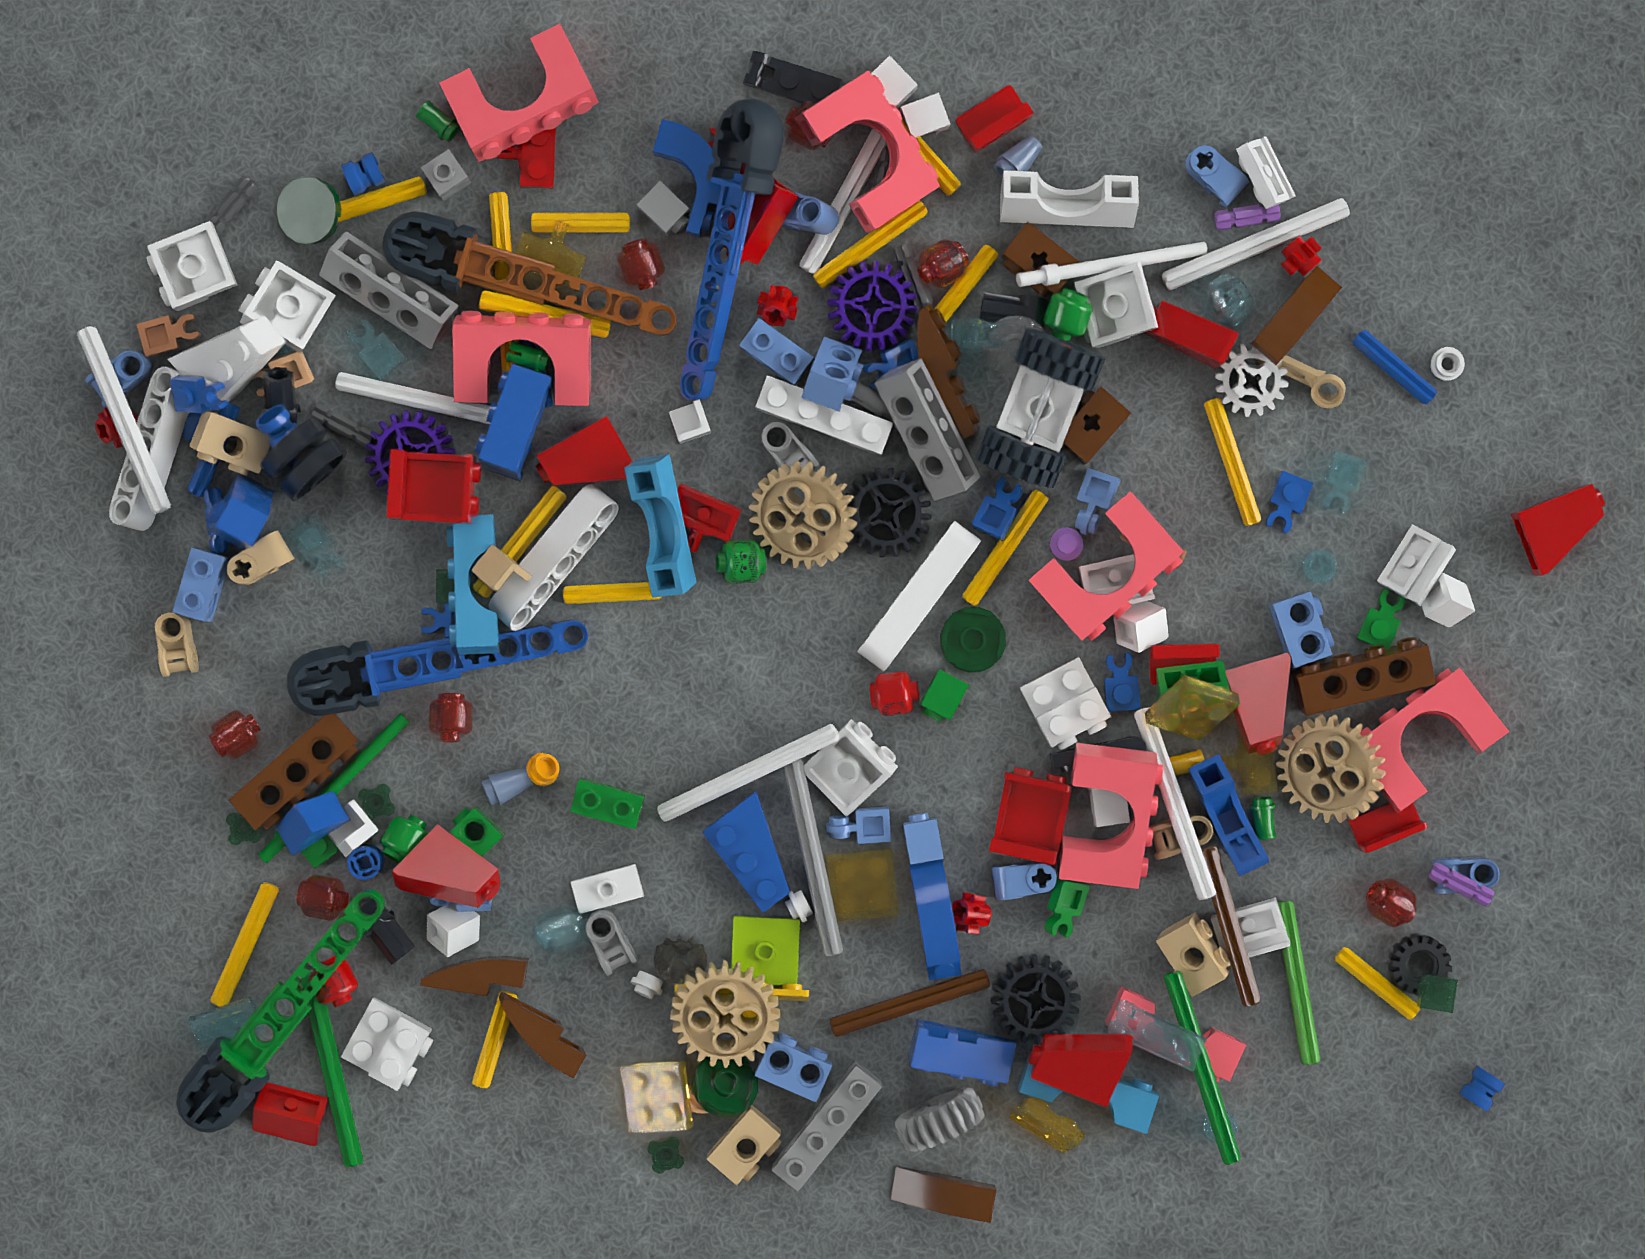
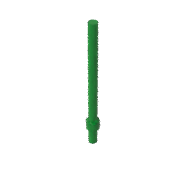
M400 713L317 796L332 791L337 795L410 721ZM278 830L274 833L276 837L258 853V856L265 863H268L286 846Z

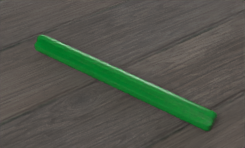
M313 971L309 972L304 978L300 977L303 989L307 986L311 987L308 977ZM314 995L308 1003L312 1007L308 1012L343 1163L345 1167H354L363 1163L364 1159L327 1004H320Z
M1180 971L1169 972L1164 975V981L1222 1161L1225 1165L1237 1163L1241 1160V1156L1183 975Z

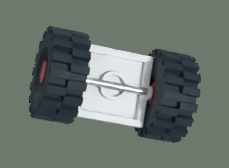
M1026 328L1014 361L1021 366L997 426L989 425L987 427L976 459L992 469L999 470L1003 474L1051 489L1055 487L1067 457L1064 453L1060 452L1083 391L1084 389L1093 391L1105 358L1070 341L1056 338L1035 329Z

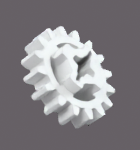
M1241 344V353L1236 355L1231 350L1229 353L1231 360L1229 362L1225 361L1221 365L1224 372L1215 373V378L1223 381V384L1216 387V391L1226 392L1221 401L1223 404L1232 401V412L1236 413L1242 407L1246 417H1249L1251 409H1256L1259 416L1263 415L1264 406L1267 405L1270 409H1275L1272 401L1274 398L1284 399V395L1279 389L1280 387H1288L1289 383L1281 379V376L1288 373L1285 367L1278 368L1277 365H1274L1254 346L1252 351H1247L1245 345ZM1257 358L1265 362L1260 365H1250L1244 359ZM1235 368L1238 372L1237 382L1230 388L1229 377L1232 369ZM1243 368L1253 376L1259 374L1257 381L1261 391H1258L1251 384L1244 386L1246 378L1242 370ZM1273 372L1274 384L1271 391L1268 392L1266 389V379ZM1244 395H1254L1259 400L1249 402L1239 398H1242Z

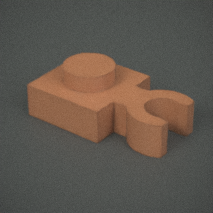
M185 314L175 324H173L172 317L169 315L136 324L145 357L149 358L181 349L178 339L184 338L189 341L199 339L201 337L200 332L187 333L185 329L188 322L197 320L196 316Z

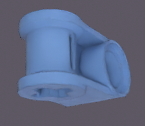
M1199 146L1189 153L1186 158L1185 167L1187 172L1204 187L1208 194L1212 192L1221 200L1219 204L1223 207H1227L1249 183L1248 178L1236 166L1229 163L1211 146ZM1207 156L1206 165L1208 167L1205 166L1199 169L1197 167L1199 162L1197 157Z
M794 192L799 197L781 227L827 235L836 228L839 215L834 207L815 197Z
M125 351L110 361L125 396L128 395L129 391L144 382L152 372L150 359L145 357V354L139 352ZM137 358L140 363V369L136 375L132 376L129 374L127 366L131 359ZM92 372L84 381L87 385L93 386L103 400L101 405L106 408V402Z
M1484 857L1432 859V865L1440 863L1448 867L1450 872L1454 870L1476 881L1478 886L1484 885L1492 888L1497 884L1500 877L1498 866ZM1486 864L1489 869V875L1485 880L1477 881L1474 876L1476 867ZM1437 883V886L1434 887V893L1436 894L1457 893L1447 888L1445 883Z
M1031 861L1024 863L1013 862L1010 866L999 867V865L991 867L996 900H1010L1026 895L1046 893L1054 888L1056 884V870L1051 864ZM1044 868L1045 874H1051V877L1046 878V884L1040 885L1037 879H1032V876L1037 875V869Z

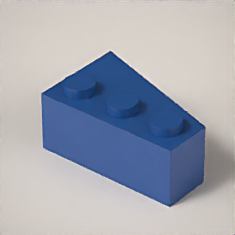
M512 364L509 372H503L498 385V390L502 391L498 404L494 402L491 404L486 419L491 424L487 435H480L475 449V453L479 454L478 460L483 469L521 482L524 474L521 472L527 453L530 454L533 446L531 441L537 424L541 421L551 390V377Z
M238 473L223 501L220 500L214 503L205 519V521L210 523L207 531L242 550L252 547L269 517L270 504L273 499L271 497L274 491Z
M755 790L703 829L702 833L764 913L788 895L790 888L758 792Z
M916 1019L908 1059L910 1067L918 1070L942 1072L958 1079H966V1077L978 1078L980 1083L998 1086L999 1082L1008 1083L1016 1043L1013 1039Z

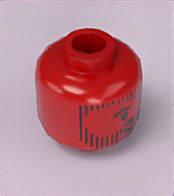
M905 671L880 673L875 678V682L870 683L869 690L872 708L878 709L879 713L883 716L909 714L913 710L914 701H920L918 681H912L910 675Z
M335 956L321 963L332 965L335 962ZM346 959L341 962L315 994L320 1004L332 1002L334 1008L353 999L350 993L357 989L358 981ZM314 968L308 977L309 983L318 973Z

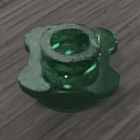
M379 784L377 788L371 790L364 788L358 794V799L362 801L364 813L371 821L376 816L383 814L390 816L395 812L396 807L391 803L389 796L391 789L387 784ZM375 799H379V805L374 804Z
M232 812L227 816L226 822L230 825L231 833L228 840L231 844L239 845L244 841L252 843L260 841L262 833L259 830H255L241 814L238 815ZM242 825H246V826H247V830H246V831H243V830L241 829V826H242Z
M670 1136L666 1141L659 1143L652 1141L649 1143L647 1150L652 1155V1169L654 1172L661 1174L665 1170L672 1168L680 1169L684 1165V1157L680 1155L678 1149L680 1145L678 1138ZM664 1152L669 1153L668 1158L663 1157Z

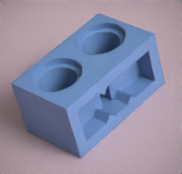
M758 318L739 345L742 351L794 386L814 359L813 356L760 318Z
M824 337L801 398L840 411L844 399L851 401L863 365L857 363L862 350Z
M191 547L172 612L200 621L212 622L226 577L227 565L231 557Z
M1311 591L1268 604L1284 653L1289 652L1291 668H1296L1332 655L1330 647L1334 646V641L1328 627L1323 628L1319 617L1323 615L1322 605L1317 596H1312ZM1296 603L1301 604L1305 609V616L1300 622H1295L1290 616V609ZM1306 635H1311L1316 642L1315 649L1309 654L1305 653L1301 648V640Z
M779 1033L778 1037L774 1036L773 1043H767L765 1053L762 1054L755 1070V1076L817 1102L832 1067V1061L827 1059L828 1053L813 1046H810L809 1050L796 1046L798 1040L784 1033ZM779 1050L786 1052L789 1056V1061L783 1066L774 1065L770 1061V1056L773 1052ZM806 1064H814L820 1070L819 1075L814 1079H806L801 1075L802 1067Z

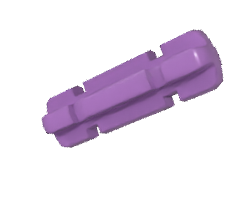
M1259 204L1233 208L1232 212H1228V209L1220 210L1214 214L1215 226L1217 230L1221 231L1231 229V225L1239 228L1262 224V220H1266L1267 223L1280 220V207L1276 205L1265 209L1264 205L1260 207Z
M1435 863L1429 872L1431 880L1439 884L1445 883L1447 888L1469 899L1472 897L1474 898L1473 901L1483 906H1488L1493 898L1494 891L1484 885L1478 886L1476 881L1454 870L1450 872L1448 867L1440 863Z

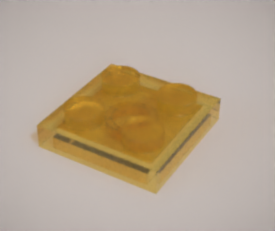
M1184 675L1145 712L1146 724L1201 741L1240 705V699L1236 692Z
M892 848L826 855L828 881L837 921L899 915Z
M685 1061L630 1064L620 1067L629 1133L687 1131L694 1128Z

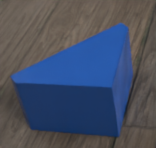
M332 791L295 804L279 822L276 829L290 853L294 856L351 819L335 792Z

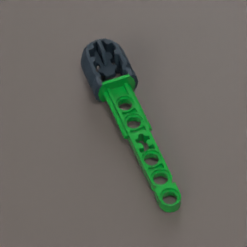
M373 889L361 891L343 911L345 914L341 915L285 984L280 981L276 984L232 1039L223 1036L216 1038L209 1046L207 1054L202 1055L182 1080L177 1093L176 1105L178 1113L187 1125L200 1132L212 1133L224 1129L237 1120L255 1098V1093L265 1086L270 1077L265 1064L311 1010L312 1007L308 1004L364 936L365 930L368 931L382 914L385 901L378 891ZM370 897L375 900L377 911L374 914H365L361 911L359 901L362 898ZM341 923H350L355 927L356 936L354 939L345 940L339 935L338 928ZM328 948L334 952L335 962L332 965H324L319 961L318 951L320 949ZM313 968L318 971L310 982L312 987L307 986L305 989L300 987L299 984L302 980L298 976L301 978L306 977ZM280 999L289 1000L294 1007L293 1014L289 1016L280 1014L276 1008L277 1001ZM260 1024L268 1025L273 1031V1038L269 1041H262L256 1035V1027ZM223 1057L239 1073L243 1072L249 1077L239 1089V1095L233 1094L232 1084L235 1080L224 1071L219 1075L210 1076L208 1070L213 1069ZM208 1080L210 1086L207 1090L202 1089V1085ZM223 1096L229 1097L224 1105L220 1103V1099Z

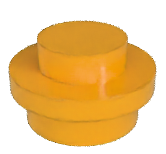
M535 754L527 762V774L536 785L548 786L558 777L559 763L550 754Z

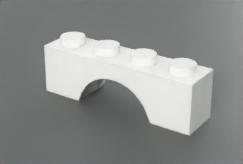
M1004 171L1000 193V222L1027 223L1028 221L1034 224L1134 228L1139 205L1138 176L1104 175L1097 183L1089 187L1077 190H1064L1045 183L1040 178L1038 172Z
M767 375L755 407L756 410L816 430L875 455H882L893 425L892 422L842 404L840 411H836L803 399L801 396L804 389Z

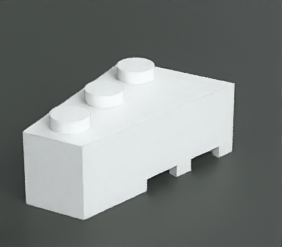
M262 316L197 344L168 360L180 375L205 377L206 386L214 382L223 383L225 388L215 393L218 399L229 402L241 393L286 341L268 319Z

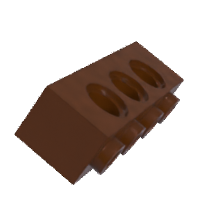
M1408 637L1398 640L1397 645L1391 646L1388 649H1385L1383 645H1376L1364 649L1365 653L1352 656L1351 653H1344L1332 657L1331 662L1320 664L1318 661H1313L1299 666V670L1291 671L1299 709L1305 716H1310L1434 685L1436 680L1429 646L1420 639L1417 640L1416 637ZM1396 659H1401V668L1396 673L1390 674L1388 671L1390 663ZM1368 667V677L1364 681L1357 682V672L1361 668ZM1332 675L1337 676L1336 685L1332 689L1325 690L1323 684L1326 678Z
M336 714L325 715L229 799V802L255 830L264 827L267 831L282 818L278 813L289 804L292 808L307 796L304 790L309 785L315 782L318 786L333 773L330 767L339 759L342 763L350 759L358 751L355 745L359 742V739ZM320 741H327L331 745V754L325 760H318L313 753L314 746ZM301 763L306 769L305 778L300 782L294 783L288 777V770L291 765ZM271 785L276 786L280 791V799L274 805L266 804L262 798L264 789Z

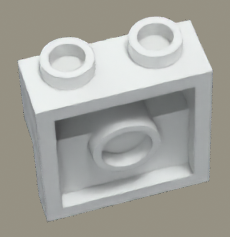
M211 221L147 246L151 254L147 256V262L154 275L159 274L163 284L159 291L167 307L171 305L172 309L180 311L208 300L209 296L237 286Z
M276 260L271 270L264 267L255 284L260 288L255 296L248 293L238 311L243 313L240 323L246 324L265 316L286 341L284 344L301 353L336 295Z
M1136 262L1075 282L1077 292L1088 296L1087 302L1093 307L1084 333L1086 341L1091 343L1092 347L1100 348L1129 339L1130 336L1159 328L1141 263Z
M1079 657L1020 687L1030 710L1051 748L1058 745L1059 749L1062 750L1078 741L1075 737L1077 734L1085 730L1088 731L1089 735L1096 733L1107 726L1105 720L1111 717Z
M852 719L838 731L839 740L821 748L803 765L805 775L846 817L881 786L898 767L894 763L896 757L893 752L886 746L879 748L871 739L873 736L871 730L864 723L858 722L856 724Z
M374 997L341 1058L369 1072L368 1075L398 1091L402 1084L407 1087L409 1086L418 1070L413 1067L417 1056L425 1057L433 1043V1039L428 1037L432 1028Z

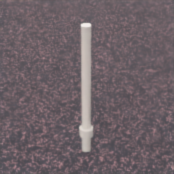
M1205 242L1064 266H1058L1057 264L1041 266L1040 270L1018 273L1016 280L1019 287L1043 283L1044 286L1059 284L1060 280L1108 272L1136 262L1144 266L1206 255L1207 245Z

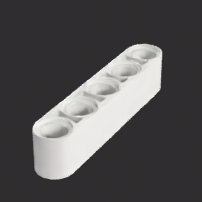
M168 367L158 368L154 372L137 421V426L163 488H165L189 412H178L175 409L169 379L180 374L177 370ZM126 455L110 504L109 517L117 525L144 531L152 525L156 513L151 511L130 459Z
M593 484L583 487L519 564L532 576L529 581L513 572L491 598L489 610L496 612L497 617L512 631L524 628L614 520L618 513V504Z
M954 520L948 531L939 540L925 562L918 568L907 586L901 591L890 606V609L881 618L857 652L879 669L885 671L975 551L981 540Z

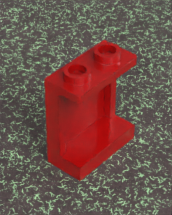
M391 449L386 517L391 520L472 524V517H478L479 497H474L475 483H480L481 463H476V457L471 454H466V456L431 454Z
M1014 767L1013 773L1005 772L1004 774L1005 783L994 837L991 838L989 851L1056 865L1058 864L1073 786L1065 784L1066 777L1047 774L1046 779L1033 777V770Z

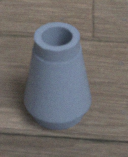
M1028 135L1025 139L997 157L998 162L994 165L995 171L1002 179L1004 171H1028L1039 155V152L1043 149L1042 145L1035 137Z
M526 767L487 775L488 779L481 781L491 806L498 803L501 806L526 790L527 787L533 785L527 774Z

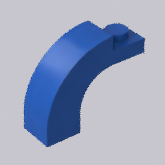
M662 119L653 153L654 156L683 165L694 177L697 192L686 232L687 235L700 238L702 230L709 231L713 212L708 211L709 206L717 208L722 185L710 182L707 179L709 165L715 162L712 157V148L699 134L690 128Z
M1217 754L1188 768L1201 806L1213 826V831L1224 853L1228 855L1238 876L1240 877L1269 863V857L1244 813L1236 793L1234 781L1220 755Z
M939 859L909 864L929 980L962 975L959 947L943 861Z

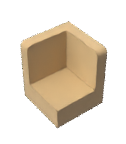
M493 544L471 569L473 573L494 591H498L513 572L526 581H529L532 577L512 558Z

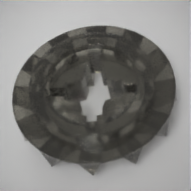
M680 934L677 936L676 941L666 937L664 942L656 947L654 966L662 978L672 983L684 984L686 975L696 979L697 967L705 971L707 955L703 944L695 943L693 936L687 941L682 940L683 938ZM675 951L676 953H679L681 956L687 954V965L685 962L683 963L680 959L674 961Z

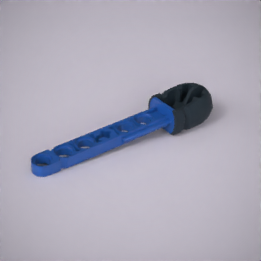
M758 99L738 100L731 104L720 117L712 150V157L715 162L709 165L707 179L710 182L722 185L686 352L687 363H684L680 380L681 393L688 400L708 399L713 391L717 371H714V368L720 359L755 193L772 194L774 178L771 173L775 172L778 167L784 139V128L776 109ZM742 162L746 163L744 175L740 174ZM733 212L736 217V223L734 228L730 230L727 221L729 215ZM726 245L729 256L727 261L723 263L720 253ZM712 302H717L716 306H715V305H711V303H712ZM709 312H712L715 318L711 329H709L706 323ZM703 344H705L708 351L705 361H702L699 355ZM696 377L699 378L701 383L697 394L693 391V381Z
M570 619L552 623L553 628L538 625L522 628L518 631L498 633L499 642L504 638L513 639L517 644L516 653L510 657H505L500 653H493L496 660H489V653L479 656V662L473 663L472 658H466L465 654L459 655L456 645H450V637L372 652L367 640L354 642L350 648L345 645L322 648L305 653L292 663L287 673V690L293 704L301 711L314 716L357 710L360 704L365 708L380 706V693L460 678L462 677L461 672L550 655L556 649L558 654L576 651L586 644L588 631L581 621ZM577 626L582 630L583 637L579 643L570 644L565 641L563 633L567 627ZM537 632H544L550 638V644L544 650H536L530 643L532 635ZM445 651L450 655L451 663L447 668L438 669L433 666L431 657L435 652ZM365 656L366 667L360 668L362 682L368 681L372 692L365 693L361 690L356 691L354 695L338 698V694H341L344 687L351 685L349 670H341L336 665L332 666L329 673L321 674L320 670L327 669L332 662L341 660L352 662L357 657ZM411 657L417 662L418 669L413 675L406 676L399 671L398 663L402 658ZM318 666V669L309 670L311 667ZM335 689L336 693L329 694L326 700H316L317 698L324 697L325 691Z

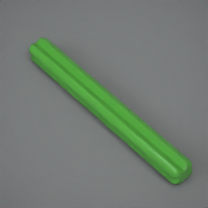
M1289 900L1280 901L1278 906L1291 942L1289 947L1282 948L1299 1052L1301 1062L1305 1065H1311L1320 1061L1294 903Z

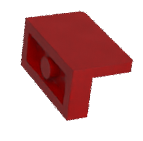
M1007 85L957 117L955 122L976 154L1031 119L1034 112L1027 102L1022 103L1013 87Z
M1220 644L1151 645L1149 648L1150 684L1157 685L1156 668L1216 661V657H1220Z
M1386 803L1358 815L1353 820L1351 818L1347 819L1358 848L1364 853H1370L1428 829L1426 822L1420 820L1414 803H1411L1399 813L1394 810L1390 803Z
M267 1082L260 1090L253 1108L252 1130L316 1146L319 1139L320 1125L327 1109L328 1098Z

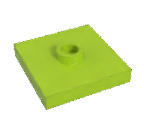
M733 916L731 969L734 968L737 962H740L742 972L745 973L752 966L753 978L755 979L763 974L765 976L764 983L769 985L797 984L800 918Z

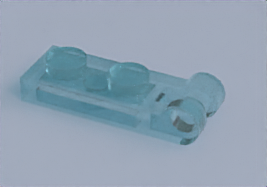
M1119 1000L1116 1007L1117 1016L1114 1021H1110L1107 1028L1109 1034H1129L1133 1036L1132 1045L1193 1072L1207 1038L1138 1008L1127 1000ZM1130 1019L1139 1022L1136 1031L1127 1027Z

